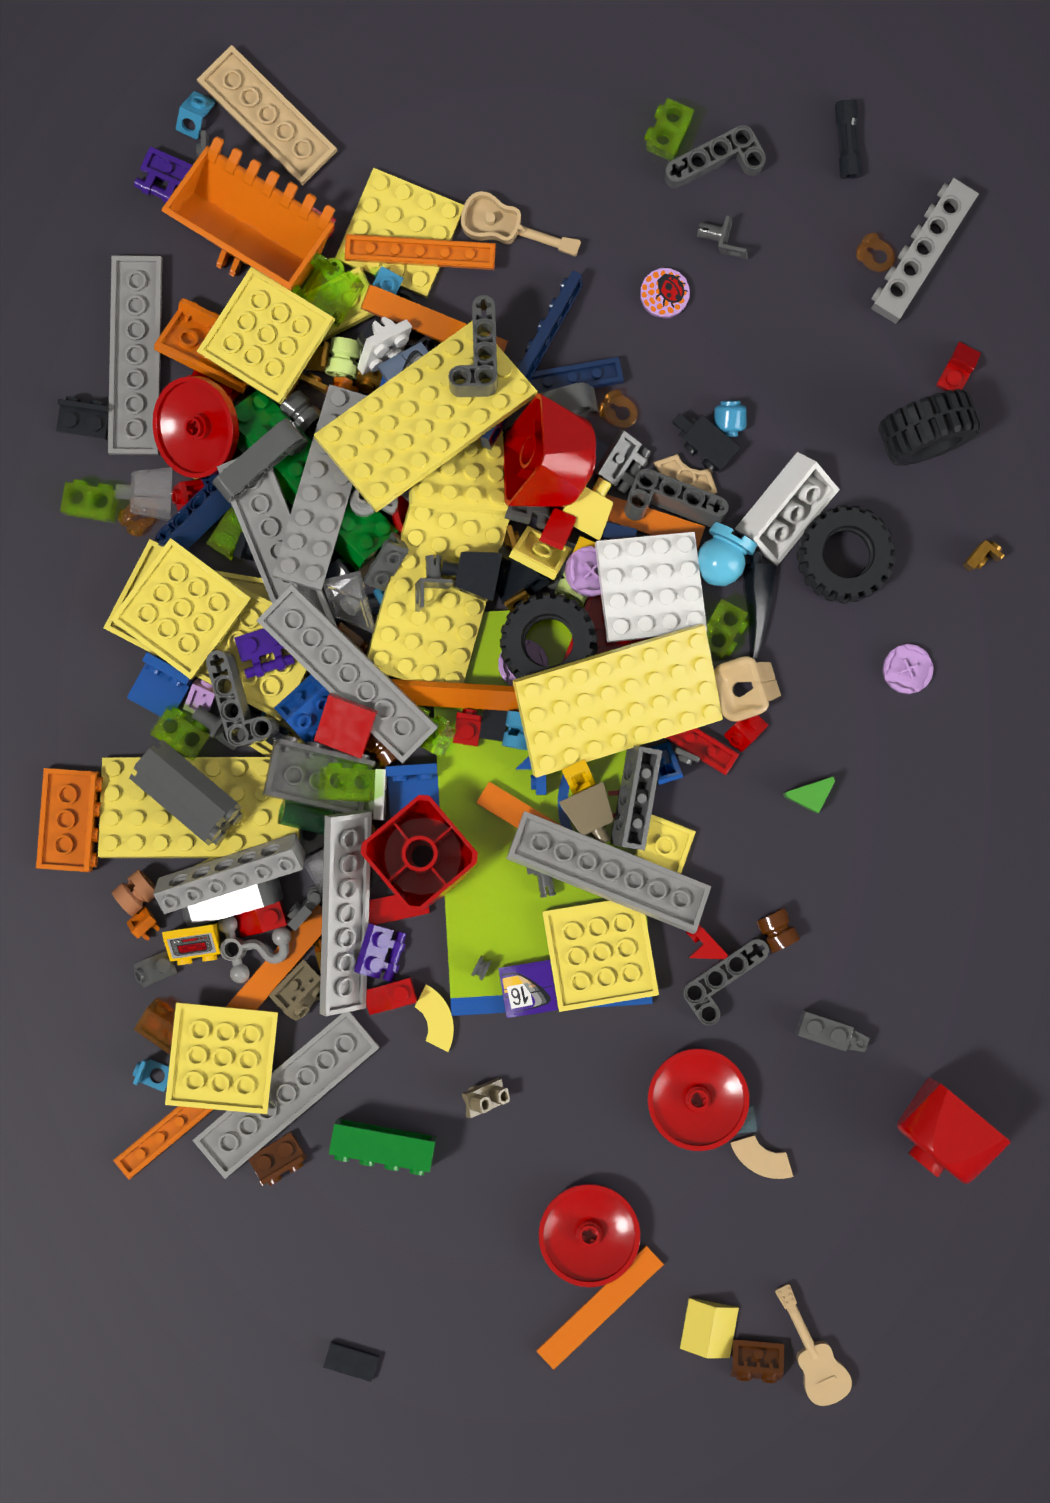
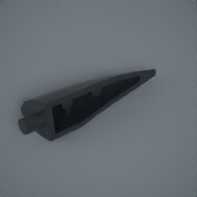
M755 551L752 555L751 564H745L743 591L749 624L750 657L755 661L762 647L768 627L777 565L761 564L762 552Z

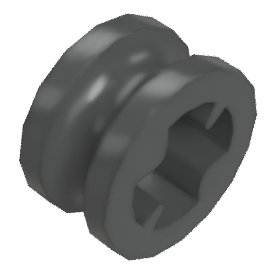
M481 955L471 976L478 975L479 980L482 981L492 960L486 961L484 956Z

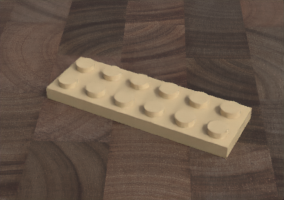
M232 45L197 78V82L302 186L337 152V148Z

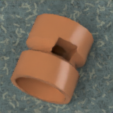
M138 869L128 877L127 884L121 883L111 893L119 905L130 916H134L143 908V902L149 903L155 898L153 893L156 886L146 874Z

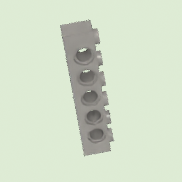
M953 178L949 185L944 183L937 194L941 199L937 205H930L924 215L927 221L923 226L918 224L911 235V238L915 240L910 247L904 246L897 257L901 262L897 268L892 266L884 279L888 282L884 289L878 287L871 298L875 302L871 308L872 310L897 324L979 193ZM943 205H952L955 209V212L947 213L944 210ZM930 225H938L942 233H933ZM923 245L927 247L929 253L927 255L920 254L917 251V246ZM904 267H913L915 275H907L904 272ZM890 288H900L902 291V296H894L891 293Z
M296 833L160 877L158 878L153 895L163 913L167 914L303 869L306 852Z

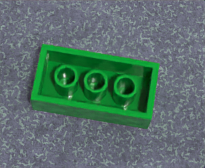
M337 1119L333 1127L329 1154L334 1155V1159L338 1161L349 1162V1159L352 1158L358 1159L361 1165L374 1166V1163L385 1164L384 1168L388 1170L399 1171V1168L402 1167L410 1169L409 1173L424 1175L425 1172L430 1173L437 1136Z

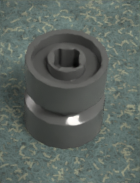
M300 389L290 395L279 408L305 435H308L317 427L321 410L316 405H310V398Z

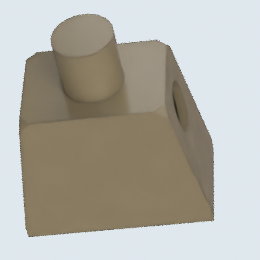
M603 782L559 802L578 833L586 835L591 832L593 838L602 843L611 840L605 825L614 822Z

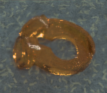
M870 233L858 245L856 258L858 261H862L867 268L875 272H884L893 265L894 252L886 242L879 240L877 233ZM871 247L875 251H884L887 255V260L882 264L876 263L873 260V255L867 251V248Z
M619 389L608 392L605 395V400H602L599 404L600 417H605L610 424L618 428H628L637 419L638 413L635 405L628 398L622 396ZM610 404H615L618 407H627L630 411L629 418L627 420H619L616 417V412L610 408Z
M147 497L133 500L126 509L119 511L118 519L121 526H126L127 532L132 536H142L144 529L151 526L158 516L157 504ZM146 506L149 508L151 514L148 518H140L137 521L131 520L136 515L138 507Z

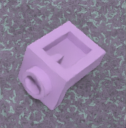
M197 678L191 686L183 709L194 714L198 706L202 705V707L210 711L215 700L212 685Z

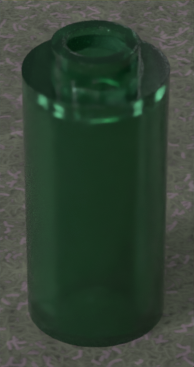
M284 799L278 813V824L324 835L325 815H332L334 811Z

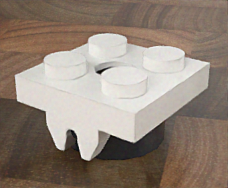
M384 316L370 323L361 331L357 338V343L363 351L357 368L362 375L370 371H378L377 366L404 351L412 329L407 319L395 325L392 320Z

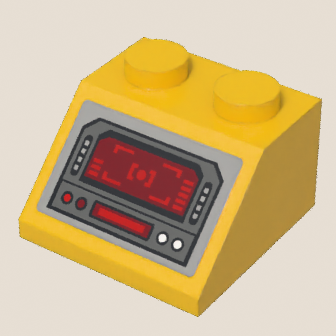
M218 924L162 932L170 962L177 961V965L193 963L192 958L202 957V962L217 960V954H221L220 946L222 940Z

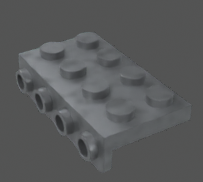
M282 736V739L274 741L263 795L337 813L362 811L364 809L371 770L375 767L376 763L369 760L370 756L364 754L360 759L332 747L331 750L322 749V745L316 742L298 743L297 738L291 736Z

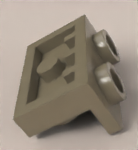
M303 959L270 993L269 997L288 1017L298 1021L307 1015L310 1007L317 1000H320L321 976Z

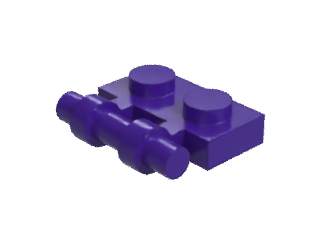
M149 147L140 167L141 172L148 174L146 180L137 177L134 187L141 189L142 193L148 196L151 194L162 199V202L166 203L193 165L153 147ZM157 179L168 183L166 190L155 185Z
M264 628L234 638L241 661L252 660L253 667L244 669L247 679L254 676L260 678L265 676L267 672L276 669L279 671L287 669L286 666L295 664V659L291 654L283 657L282 650L285 648ZM271 653L274 654V660L265 663L261 662L260 657Z
M368 923L354 972L379 979L381 971L384 969L383 980L392 982L395 973H398L400 967L398 962L401 952L406 947L404 942L407 934L397 931L395 940H391L394 930ZM390 947L392 948L388 962H386L385 958Z

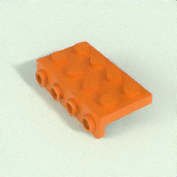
M182 298L179 302L178 310L155 342L154 350L243 394L249 386L247 383L197 352L220 315L199 306L196 302Z
M44 768L36 861L37 869L93 872V867H97L98 853L94 851L95 842L99 841V827H96L97 817H100L101 802H98L99 792H102L101 785L104 779L100 777V772Z

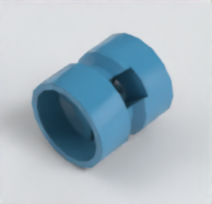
M507 711L505 725L508 727V730L504 732L502 746L528 750L520 713Z

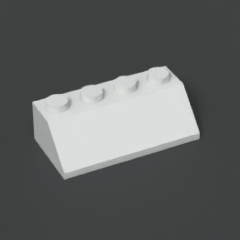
M797 452L736 526L735 530L742 538L745 535L757 544L756 550L762 552L765 558L778 566L803 535L804 530L817 515L819 516L840 489L816 461Z

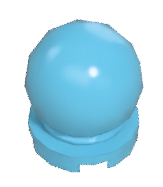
M715 522L709 530L713 538L704 542L698 550L700 576L708 584L714 586H727L735 582L743 574L745 567L744 555H753L757 544L745 535L742 539L731 534L732 528Z

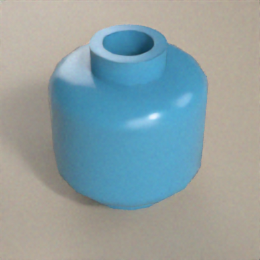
M722 400L721 404L717 405L714 409V425L727 437L738 436V432L745 430L747 426L746 407L741 404L740 400Z

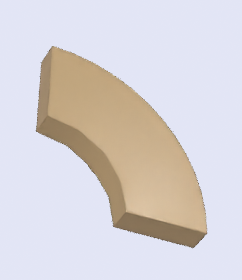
M678 454L654 462L657 472L712 494L718 493L708 469L699 471L689 468L681 461Z
M755 1135L730 1142L738 1159L754 1173L773 1179L793 1177L785 1151L773 1152L766 1150L758 1143Z

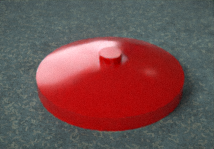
M188 376L176 379L163 389L154 407L152 425L156 446L162 458L174 471L186 477L203 478L219 473L217 466L231 461L238 444V418L230 397L217 383L201 376Z
M687 1049L670 1056L654 1073L648 1089V1109L655 1127L669 1142L687 1150L706 1151L724 1145L739 1132L749 1110V1091L741 1071L727 1057L709 1049Z
M599 1184L575 1185L560 1192L546 1207L539 1225L540 1250L549 1268L564 1281L581 1287L603 1286L621 1277L634 1262L640 1245L639 1222L629 1202L615 1190Z

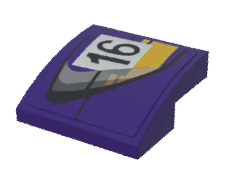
M551 960L498 968L506 1018L559 1010Z

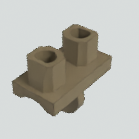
M499 1078L479 1086L474 1085L468 1091L462 1093L466 1104V1117L468 1118L486 1113L510 1101L508 1089L503 1087L502 1079Z

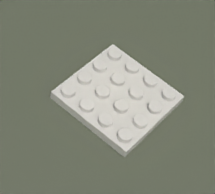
M695 532L595 542L607 642L654 638L701 623L705 625L707 632Z

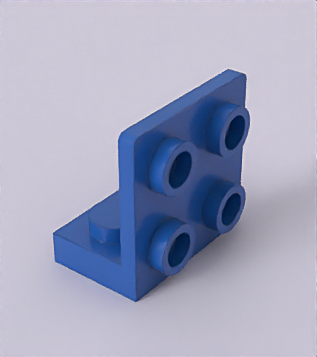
M146 652L142 660L145 662V665L127 698L167 721H172L194 679H189L175 667Z
M310 675L278 703L274 709L306 744L308 741L316 742L314 741L330 693L318 680Z
M436 763L386 766L391 817L418 795L430 796L439 806L438 770Z

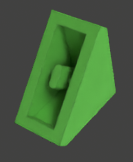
M830 777L785 792L783 795L784 798L817 814L820 812L835 780L834 777Z

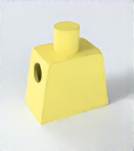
M600 477L597 479L592 490L585 487L580 497L562 510L576 517L577 520L574 527L599 541L602 538L614 503L605 498L612 484Z

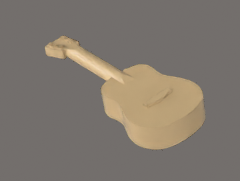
M481 191L472 194L467 199L462 210V230L473 240H496L502 244L509 245L519 235L556 247L558 251L574 257L577 256L581 241L578 239L566 237L560 239L522 226L519 209L504 205L495 196L487 192Z
M785 1284L775 1289L776 1295L784 1308L787 1309L805 1346L798 1351L796 1358L803 1370V1384L807 1396L814 1404L819 1406L831 1405L842 1400L848 1395L852 1387V1380L848 1371L834 1358L827 1342H813L796 1306L797 1302L790 1284Z

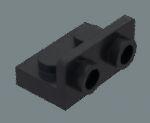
M66 396L65 400L58 399V405L60 406L56 427L58 433L107 440L109 408L105 406V402L90 400V404L80 402L81 399Z

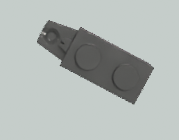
M802 1010L795 1031L797 1036L842 1051L849 1049L865 1052L870 1039L855 1031L854 1027L805 1010Z

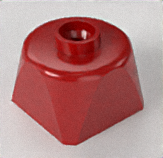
M537 393L504 436L503 474L506 505L567 507L580 497L592 477L596 464V436L592 424L587 419Z
M418 795L362 842L361 855L408 911L420 912L445 896L477 864L478 852L428 795ZM420 845L430 847L434 853L432 861L425 867H418L412 860L414 849Z
M929 1077L897 1122L898 1130L915 1144L908 1154L937 1178L946 1170L964 1184L973 1181L1011 1143L950 1090Z

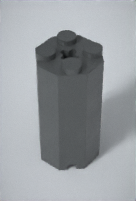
M161 740L158 742L161 747H150L135 764L134 769L137 771L136 776L131 774L129 779L208 846L212 843L216 846L219 845L226 837L225 832L231 825L235 826L242 819L243 814L240 812L242 806L169 744Z

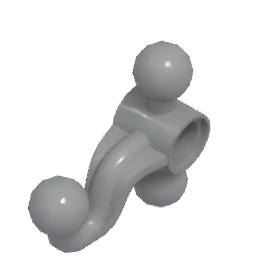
M233 916L218 921V928L226 937V940L220 946V953L225 960L232 961L233 967L230 971V977L234 982L244 983L249 978L250 971L242 963L241 959L248 950H257L262 958L271 964H278L287 958L289 943L292 937L290 930L286 927L276 928L272 933L273 942L279 946V952L273 954L262 941L257 939L244 941L242 938L236 937L237 920ZM231 942L236 943L239 947V952L236 956L229 952Z

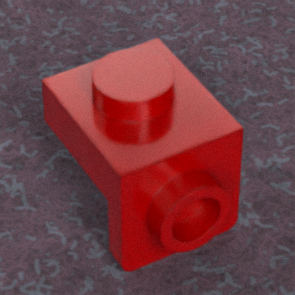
M757 715L736 722L724 736L732 746L742 752L765 730L768 724Z

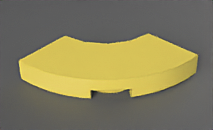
M426 984L415 1005V1008L422 1012L427 1020L428 1034L426 1041L449 1052L454 1034L451 1011L444 998L434 988Z

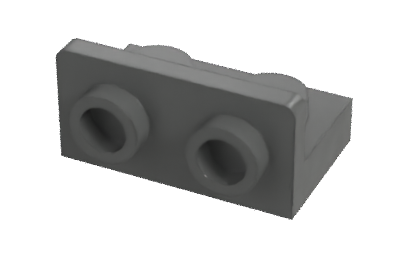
M392 532L388 540L384 541L379 554L371 563L369 571L363 579L366 585L382 591L386 590L390 577L395 575L409 551L399 534Z

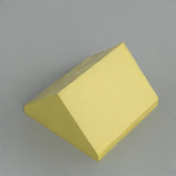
M689 1298L680 1349L704 1358H730L739 1307Z

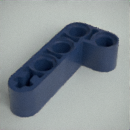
M219 473L201 478L204 487L158 531L155 536V542L159 543V546H165L171 538L188 550L232 506L212 483Z

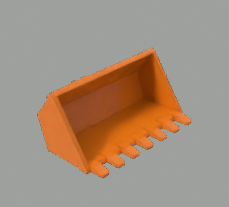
M216 136L211 146L207 145L161 211L222 249L216 264L218 268L223 269L230 255L235 257L229 275L236 277L242 264H248L288 290L296 293L316 268L328 236L335 225L331 222L335 209L330 205H326L321 215L312 210L317 199L311 193L307 194L303 204L295 200L294 197L298 189L296 184L293 182L288 183L285 191L282 192L276 188L280 176L277 172L272 170L269 172L266 181L257 176L261 166L259 161L253 159L247 169L239 165L243 154L242 151L234 148L229 158L220 153L224 140Z

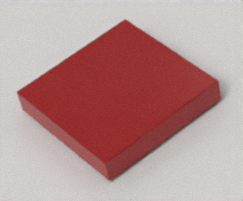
M330 693L314 741L361 759L378 711Z

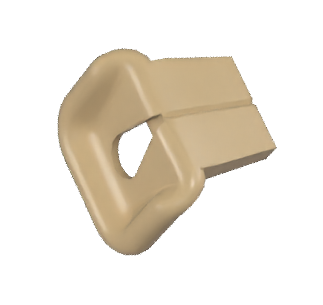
M743 656L722 663L714 669L721 712L730 721L738 722L762 714L767 710L769 701L781 696L771 662L756 663L752 657ZM752 682L753 689L742 697L736 696L733 692L735 683Z

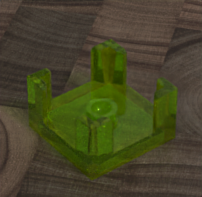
M316 252L310 263L315 268L314 272L303 289L296 285L292 292L334 317L333 325L339 327L365 285L358 276L349 271L345 273L333 266L327 258Z

